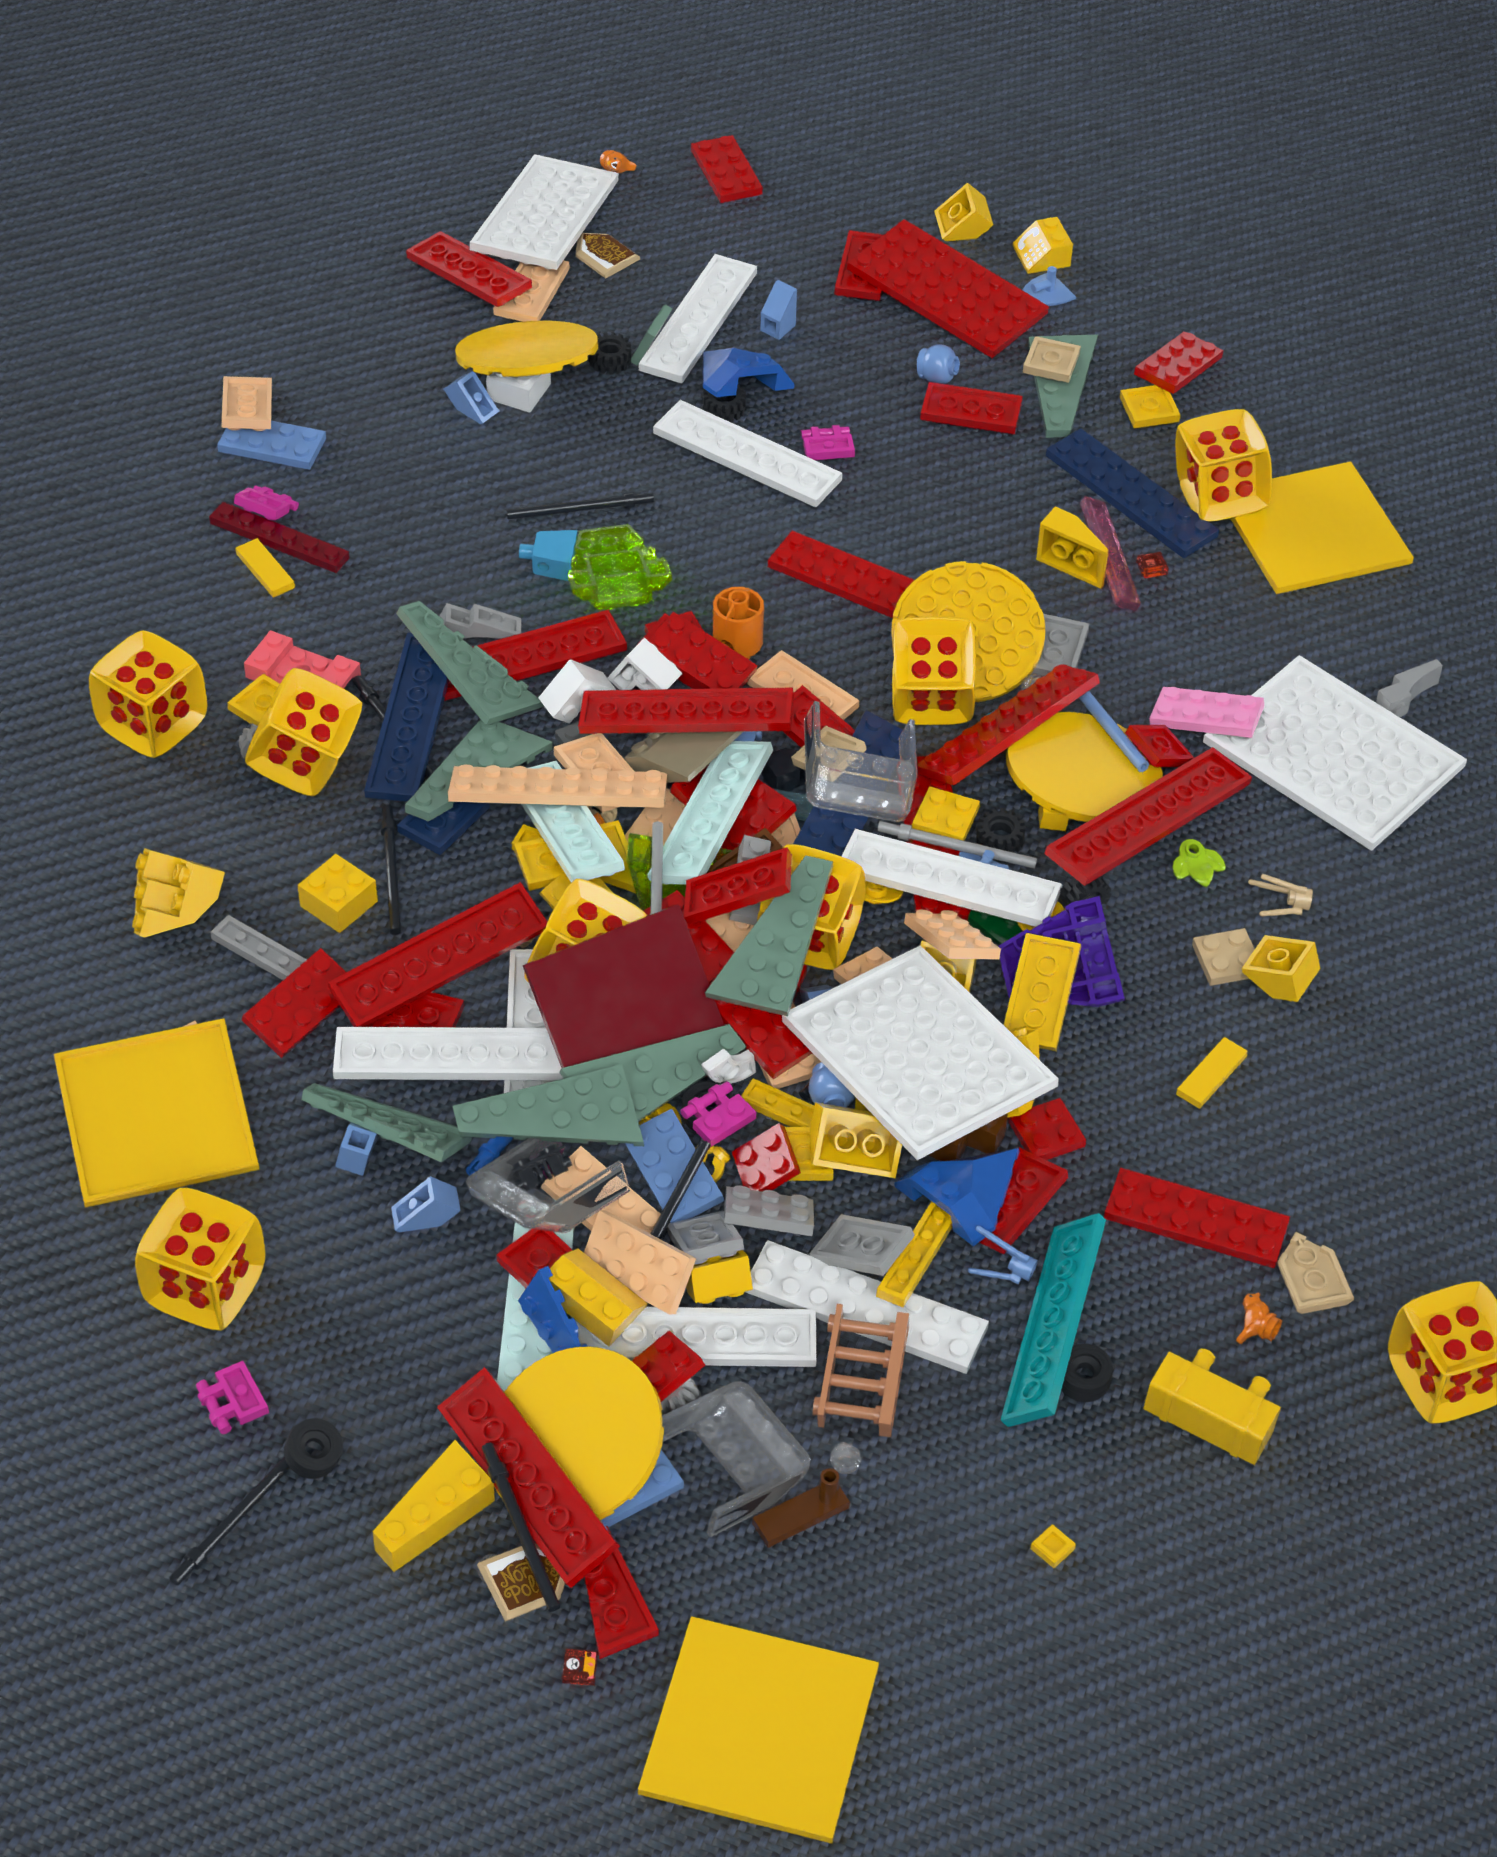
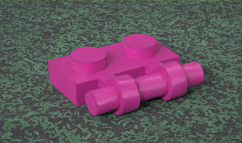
M832 425L831 428L820 429L818 426L807 430H801V439L803 440L806 457L813 460L855 457V448L849 426L840 427V425Z
M256 485L253 489L248 487L235 494L234 504L243 507L246 511L261 514L268 520H277L288 514L289 509L296 511L299 503L292 500L291 496L286 494L279 495L274 493L273 489L266 486L259 487Z
M728 1081L721 1085L716 1084L708 1089V1093L700 1098L695 1097L688 1101V1105L680 1110L685 1119L693 1115L698 1118L693 1121V1129L703 1140L709 1142L711 1147L756 1119V1111L739 1094L730 1099L726 1096L733 1091L732 1085ZM714 1102L718 1105L711 1111L706 1109L707 1106Z
M244 1361L215 1372L218 1382L209 1386L207 1380H201L196 1384L199 1392L198 1398L201 1404L209 1410V1419L212 1425L219 1429L221 1434H227L231 1431L232 1427L228 1422L230 1418L236 1416L240 1425H243L269 1413L268 1405ZM225 1395L229 1404L220 1407L217 1400Z

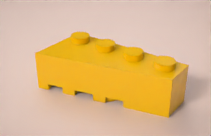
M456 1440L452 1442L373 1530L375 1551L393 1572L495 1501L494 1483Z

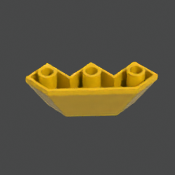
M144 848L143 854L140 853L136 861L138 873L134 898H136L135 916L132 924L134 933L141 937H148L195 923L218 899L225 872Z

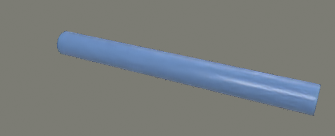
M1088 691L1080 696L1079 700L1139 772L1147 770L1149 762L1091 692Z

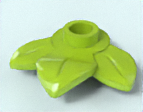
M1188 839L1181 843L1178 850L1179 856L1173 862V872L1178 880L1190 875L1203 887L1209 886L1214 871L1221 872L1225 870V863L1222 857L1216 851L1204 848L1199 841L1194 839ZM1189 849L1194 850L1196 853H1191Z

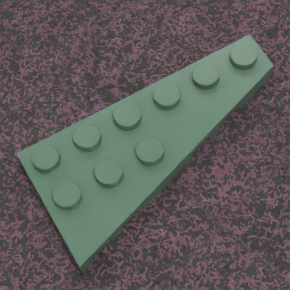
M314 1083L303 1090L302 1100L310 1103L312 1107L330 1112L379 1134L383 1139L395 1141L439 1162H443L471 1143L472 1137H460L457 1126Z

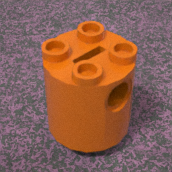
M730 587L718 593L713 601L712 636L749 660L751 656L760 651L763 645L764 601L759 593L752 589Z

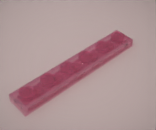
M1085 496L1080 505L1088 528L1108 548L1105 577L1113 601L1120 608L1136 611L1141 602L1106 503Z

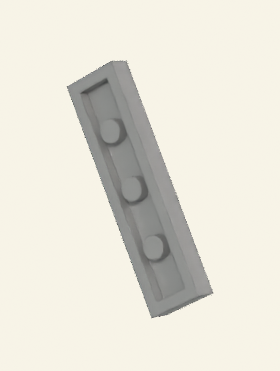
M229 915L210 932L212 940L282 980L307 960Z

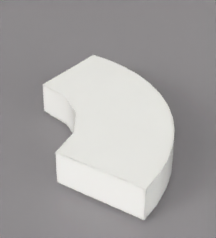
M722 1049L701 1064L703 1071L714 1082L718 1083L722 1081H728L730 1084L736 1083L756 1073L755 1057L749 1050L741 1054L730 1055L725 1049Z

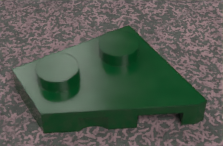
M972 909L967 920L969 925L980 930L985 937L992 939V942L995 941L999 945L1023 931L1016 921Z

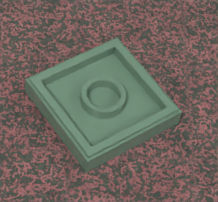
M667 305L662 307L631 358V362L636 366L639 365L672 311L671 307Z

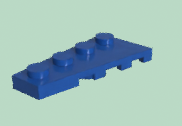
M549 1266L539 1269L518 1300L523 1312L530 1318L539 1336L545 1340L553 1353L569 1348L588 1347L585 1343L580 1344L578 1339L579 1328L574 1317L568 1319L561 1305L565 1299L560 1289L555 1291L549 1280L553 1276Z

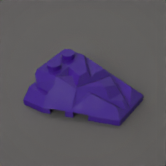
M1100 896L1072 902L1065 906L1064 911L1054 917H1046L1042 920V924L1030 931L1026 929L998 946L1001 948L1000 962L1009 1000L1025 935L1029 933L1081 944L1068 1005L1099 1007L1125 1001L1107 932Z

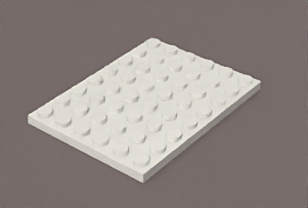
M1300 655L1251 695L1264 698L1265 705L1252 738L1206 733L1203 739V743L1211 748L1214 747L1237 765L1371 851L1465 767L1467 761L1463 756Z
M921 946L790 1009L788 1016L782 1015V1022L916 1160L1058 1087L1059 1078Z

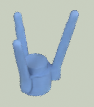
M977 1226L976 1231L1005 1249L1006 1253L1012 1256L1008 1265V1269L1012 1271V1274L977 1268H968V1272L986 1277L1010 1280L1018 1285L1021 1279L1029 1282L1036 1269L1038 1260L1018 1251L981 1226Z

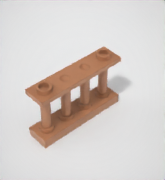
M837 1304L835 1314L829 1315L827 1332L832 1334L821 1397H815L813 1415L818 1416V1427L822 1428L825 1426L827 1414L873 1420L874 1424H879V1436L891 1437L909 1332V1313L897 1312L896 1322L884 1325L843 1319V1304ZM841 1331L888 1337V1341H892L891 1350H885L884 1353L839 1346ZM836 1358L881 1364L883 1368L888 1369L886 1378L881 1377L880 1380L834 1374ZM831 1386L878 1392V1396H883L882 1406L876 1405V1408L829 1402Z

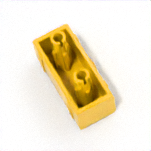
M1199 1349L1192 1362L1169 1351L1150 1382L1143 1409L1156 1415L1160 1420L1169 1422L1229 1452L1231 1456L1239 1457L1255 1465L1274 1431L1281 1409L1280 1406L1264 1399L1270 1390V1382L1264 1377L1255 1376L1246 1390L1208 1371L1215 1361L1214 1354L1209 1350Z

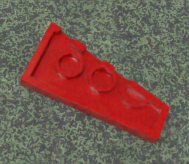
M618 1548L584 1577L599 1659L659 1636V1629Z

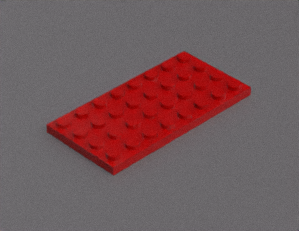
M905 219L847 263V270L873 286L881 288V291L992 359L1047 315L1049 310L1048 305Z

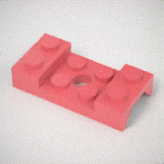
M271 630L244 662L246 678L256 680L259 676L265 674L279 684L292 668L311 672L343 689L352 678L361 676L359 662L337 655L334 660L293 646V638Z

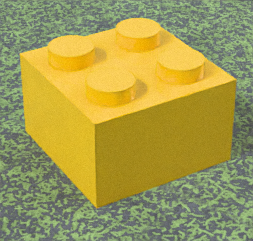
M334 854L298 884L300 907L339 933L378 902L376 880L337 854Z

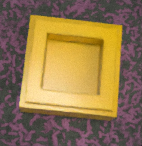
M1052 1524L1031 1543L1030 1549L1052 1568H1055L1075 1550L1076 1543Z

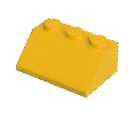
M815 1102L810 1127L812 1165L896 1178L902 1144L870 1111Z
M580 1249L563 1254L550 1268L553 1276L549 1280L554 1290L560 1289L565 1299L561 1303L564 1311L572 1318L574 1317L577 1322L609 1347L648 1305L647 1302Z

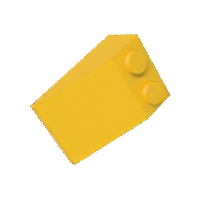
M1055 506L1040 523L1036 560L1102 589L1104 586L1108 548L1078 516Z

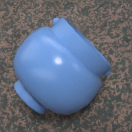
M936 344L920 350L917 358L919 378L926 379L928 382L946 384L959 372L960 361L952 348Z
M822 1062L812 1069V1077L810 1078L808 1089L814 1104L817 1102L847 1107L854 1101L855 1096Z

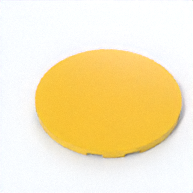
M525 321L498 325L475 332L457 344L455 353L458 364L465 369L473 368L474 373L491 375L493 372H498L502 374V377L533 376L561 371L564 365L576 366L587 361V356L589 354L594 355L598 350V338L596 333L590 328L575 323Z
M952 562L933 571L925 572L906 588L893 613L892 641L895 622L906 618L956 617L973 622L976 651L975 702L992 700L1017 688L1031 675L1041 658L1044 648L1045 620L1035 595L1014 574L988 563Z
M1058 712L1009 746L1006 751V764L1013 781L1021 790H1025L1033 796L1032 800L1050 811L1053 808L1065 813L1067 818L1083 822L1090 821L1163 777L1161 767L1157 768L1150 764L1147 770L1139 772L1093 715L1084 713ZM1117 724L1125 733L1127 729Z
M576 1347L561 1350L533 1363L519 1374L505 1390L507 1396L600 1520L615 1513L614 1510L626 1500H631L650 1477L663 1443L664 1427L662 1426L661 1412L663 1409L655 1387L644 1372L628 1358L614 1351L597 1347Z

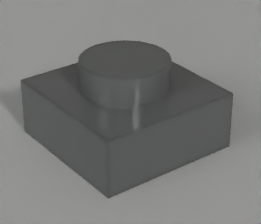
M579 722L555 730V738L560 745L588 736V734H579Z

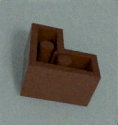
M1005 1114L930 1153L929 1156L940 1161L960 1159L967 1146L987 1154L996 1152L1005 1137L1008 1115Z

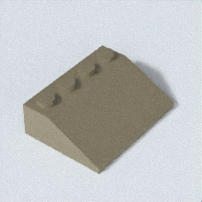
M744 731L648 733L649 736L643 741L636 743L631 748L632 751L624 759L635 772L657 770L667 774V783L690 782Z

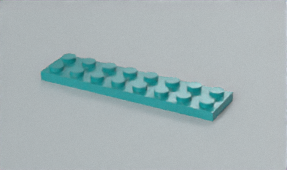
M1100 1213L1053 1228L1000 1420L1007 1427L1055 1415L1106 1219Z

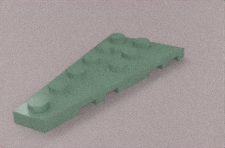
M1098 334L1037 336L1081 346L1080 355L1069 383L1034 376L1046 438L1067 437L1071 434L1076 411L1079 407L1081 394L1083 393L1089 366L1097 344ZM1028 337L1029 350L1035 337Z
M417 601L399 607L396 614L486 726L544 707L539 700V696L536 697L527 690L529 686L522 680L517 682L507 674L508 669L477 645L474 647L470 646L463 640L465 637L459 631L452 632L443 625L444 620L423 603Z
M480 719L405 804V812L430 821L453 808L454 802H448V790L454 766L467 764L473 767L496 765L500 768H513L524 762L527 764L535 760V756L541 752L545 754L550 752L553 742L501 722L486 726Z
M807 855L803 858L791 875L790 892L773 899L705 992L706 997L784 1016L789 1015L831 876L833 861Z
M730 1024L561 1068L559 1073L563 1078H568L623 1064L639 1122L684 1092L691 1085L706 1077L707 1074L703 1071L701 1065L722 1049H725L730 1055H737L745 1050L746 1045Z
M623 1064L453 1106L460 1137L496 1138L500 1136L514 1137L515 1140L537 1138L541 1139V1141L588 1143L591 1141L607 1142V1145L628 1143L644 1147Z

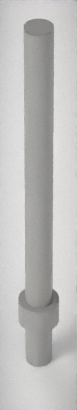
M659 821L652 824L651 914L662 910L663 823Z
M880 821L877 831L898 836L900 840L909 841V839L979 856H983L985 850H991L995 854L993 859L1034 869L1036 867L1037 858L912 829V825L903 823L896 825Z

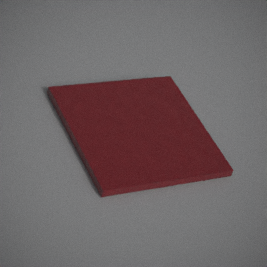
M679 904L522 965L561 1068L725 1026L715 999L708 998L705 995L710 986Z

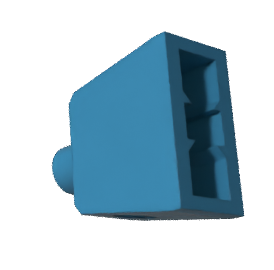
M577 530L539 531L536 534L534 545L520 544L519 559L532 560L534 574L572 581L578 551Z

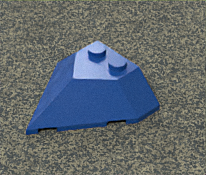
M736 348L703 352V388L715 397L736 395L739 377L754 376L774 391L794 389L795 384L780 364L772 360L768 354Z
M1019 1148L950 1161L929 1162L913 1168L897 1180L894 1185L913 1201L924 1195L951 1216L953 1232L970 1245L975 1246L985 1238L984 1235L976 1231L977 1226H981L991 1233L996 1229L997 1216L1005 1200L1013 1174L1012 1168L1019 1155Z

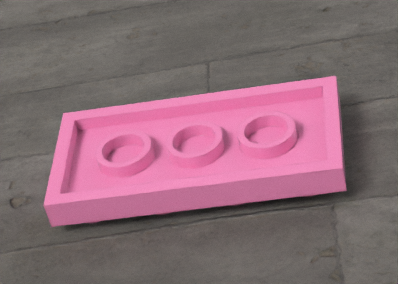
M1163 687L1149 718L1150 725H1166L1170 729L1252 738L1265 706L1264 698L1251 695L1244 696Z

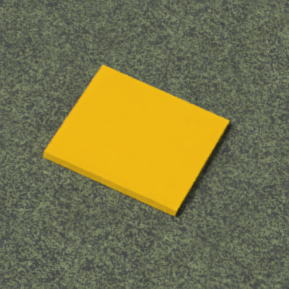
M1351 461L1272 478V495L1267 507L1250 514L1230 518L1276 594L1409 565L1413 563L1414 559Z
M224 1018L54 1054L85 1208L259 1170Z
M691 1616L640 1780L638 1795L832 1844L878 1672L879 1662Z

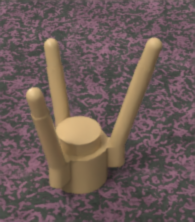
M1265 874L1261 875V879L1273 884L1252 879L1248 880L1250 885L1288 894L1287 905H1292V908L1261 911L1259 914L1262 917L1287 914L1302 915V910L1309 911L1313 895L1312 889L1297 886Z

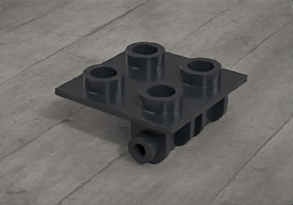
M555 1144L541 1150L539 1152L540 1155L532 1161L527 1157L516 1162L513 1165L514 1168L510 1170L507 1183L514 1181L519 1192L522 1190L528 1191L539 1185L538 1180L541 1184L545 1183L539 1169L540 1167H542L549 1180L553 1179L550 1169L554 1177L567 1172L568 1167L572 1166V1162L568 1155L562 1156L565 1145L556 1148Z

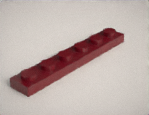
M222 502L209 516L210 524L250 540L258 538L265 546L337 573L349 560V551L225 502Z

